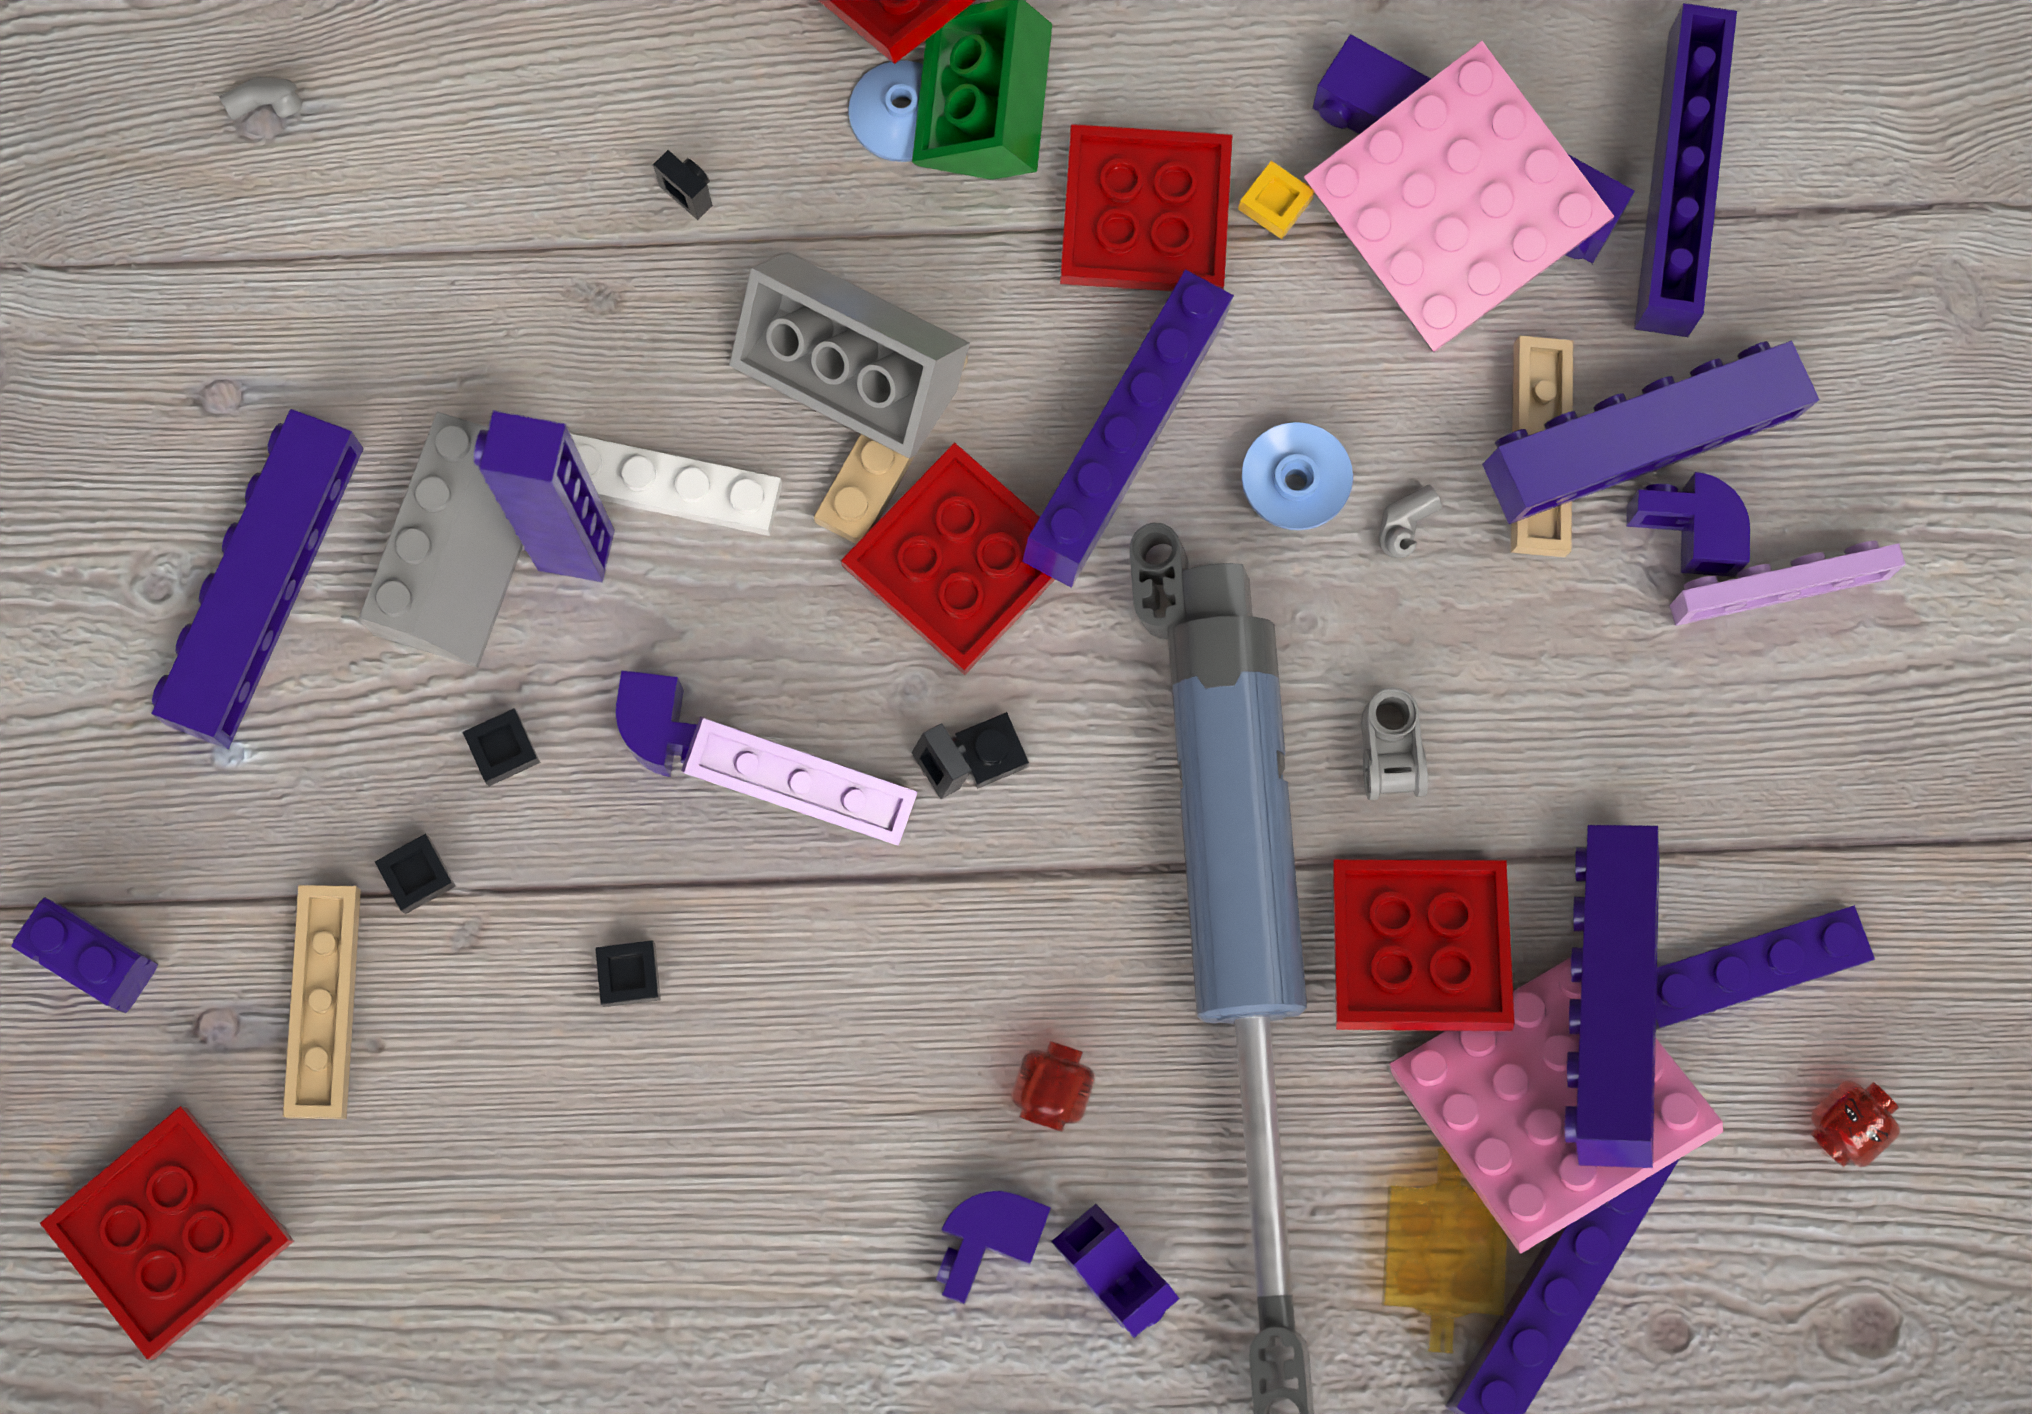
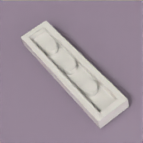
M571 434L601 501L770 536L782 488L781 478Z

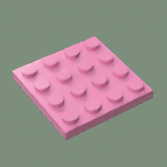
M1483 41L1479 42L1304 176L1306 182L1433 352L1439 350L1614 219L1612 212Z
M1571 957L1513 991L1515 1019L1513 1031H1445L1390 1063L1393 1077L1520 1254L1723 1133V1121L1656 1039L1653 1168L1579 1165L1576 1143L1565 1142L1566 1106H1577L1578 1088H1568L1567 1056L1568 1052H1579L1580 1035H1570L1569 1005L1570 999H1581L1582 983L1572 982Z

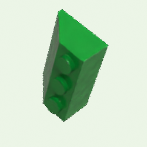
M993 0L970 5L926 39L912 163L919 167L989 180L1037 172L1053 24L1025 0Z

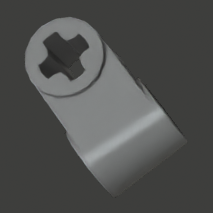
M1390 687L1383 689L1373 696L1363 711L1361 718L1364 747L1363 776L1367 799L1378 800L1380 794L1414 792L1416 797L1426 796L1428 772L1425 751L1422 746L1417 702L1409 692L1401 688ZM1392 705L1397 708L1403 717V727L1397 730H1389L1383 727L1377 720V707Z

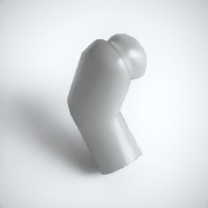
M255 77L219 96L232 120L267 104H271L276 114L281 118L288 117L302 108V100L295 92L297 87L288 79Z
M1427 485L1385 508L1378 538L1382 550L1388 556L1404 558L1412 554L1417 544L1414 541L1417 521L1442 508L1440 498L1431 485Z

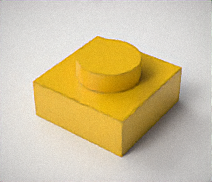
M1270 161L1240 200L1238 210L1280 239H1283L1313 200L1315 192L1307 184L1273 161Z

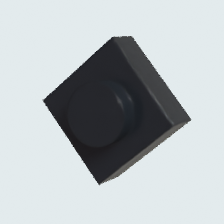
M667 150L653 164L659 187L695 219L699 220L713 206L707 185L710 180L694 161L686 158L682 162L672 152Z
M515 708L463 731V735L484 782L488 786L541 763Z
M1007 712L955 733V737L962 742L968 753L969 767L972 770L971 776L977 789L1029 768V761Z
M942 723L924 732L911 752L940 799L959 790L972 771L969 767L970 760L964 745L957 737H950Z
M427 834L416 838L375 861L400 911L404 914L456 887Z
M653 940L595 947L600 1004L603 1007L661 1000L656 945Z

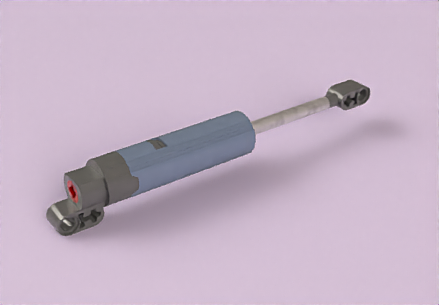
M1152 522L1139 528L1134 533L1130 542L1133 603L1136 614L1148 632L1159 639H1168L1177 763L1179 765L1180 779L1183 783V788L1180 790L1197 1017L1207 1023L1235 1024L1260 1329V1332L1255 1336L1250 1345L1249 1353L1254 1414H1269L1273 1402L1278 1398H1288L1295 1403L1300 1414H1314L1309 1350L1305 1339L1295 1330L1270 1021L1299 1016L1307 1008L1288 782L1283 780V772L1285 770L1284 756L1286 753L1275 624L1269 619L1253 616L1250 579L1243 564H1209L1188 569L1187 555L1178 535L1171 527L1163 523ZM1159 544H1167L1172 547L1169 558L1163 563L1156 565L1145 562L1146 555L1152 547ZM1155 585H1163L1164 592L1172 605L1166 607V616L1157 618L1154 611L1160 609V592ZM1281 1336L1283 1346L1293 1347L1294 1359L1284 1361V1380L1297 1377L1298 1389L1283 1387L1268 1392L1266 1390V1380H1279L1276 1362L1266 1361L1265 1349L1275 1346V1337Z

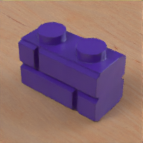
M46 897L38 903L11 945L12 948L39 962L46 969L98 1001L123 1013H127L131 1009L158 966L156 962L66 907Z

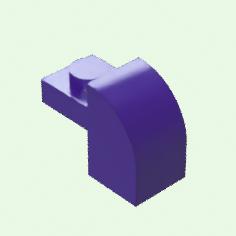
M1695 472L1682 488V492H1678L1676 486L1669 484L1648 485L1644 487V490L1639 489L1627 505L1626 527L1681 531V573L1736 577L1737 573L1742 571L1750 562V520L1747 509L1736 491L1717 477Z
M621 670L615 710L619 732L630 752L640 764L656 774L671 777L674 755L681 756L680 762L684 764L697 724L679 722L684 689L678 677Z
M1005 1191L980 1193L959 1204L948 1216L941 1229L942 1233L963 1240L959 1250L948 1247L936 1278V1281L946 1284L942 1296L963 1305L966 1304L986 1250L1030 1266L1051 1207Z
M1096 1203L1051 1241L1107 1312L1133 1338L1147 1327L1156 1324L1164 1316L1166 1310L1180 1299L1165 1279L1140 1255L1121 1228Z

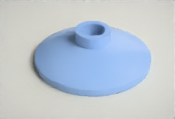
M899 60L895 64L887 62L871 69L856 84L849 102L850 124L857 140L872 154L890 161H912L923 64L907 60ZM897 98H908L911 100V103L906 108H896L893 106L892 101Z
M1292 422L1268 429L1252 443L1243 462L1241 478L1243 490L1249 504L1264 520L1283 529L1308 530L1327 523L1342 510L1352 489L1353 470L1345 448L1331 433L1312 424ZM1290 475H1298L1303 478L1305 487L1300 490L1290 489L1286 485L1285 479Z

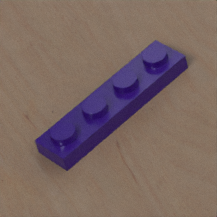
M1855 905L1657 967L1656 1030L1875 960Z

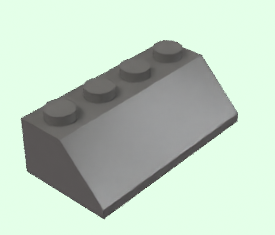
M787 252L751 268L729 366L910 459L917 454L957 392L970 343Z
M437 412L359 619L374 636L478 668L523 544L515 534V530L496 501L490 487L486 484L479 466H476L474 463V448L478 433L481 429L488 430L489 427Z

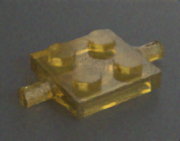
M1439 1148L1437 1183L1422 1188L1388 1187L1382 1306L1413 1308L1425 1315L1431 1316L1428 1352L1454 1354V1318L1471 1313L1501 1316L1504 1313L1507 1235L1476 1191L1466 1186H1461V1170L1446 1149Z

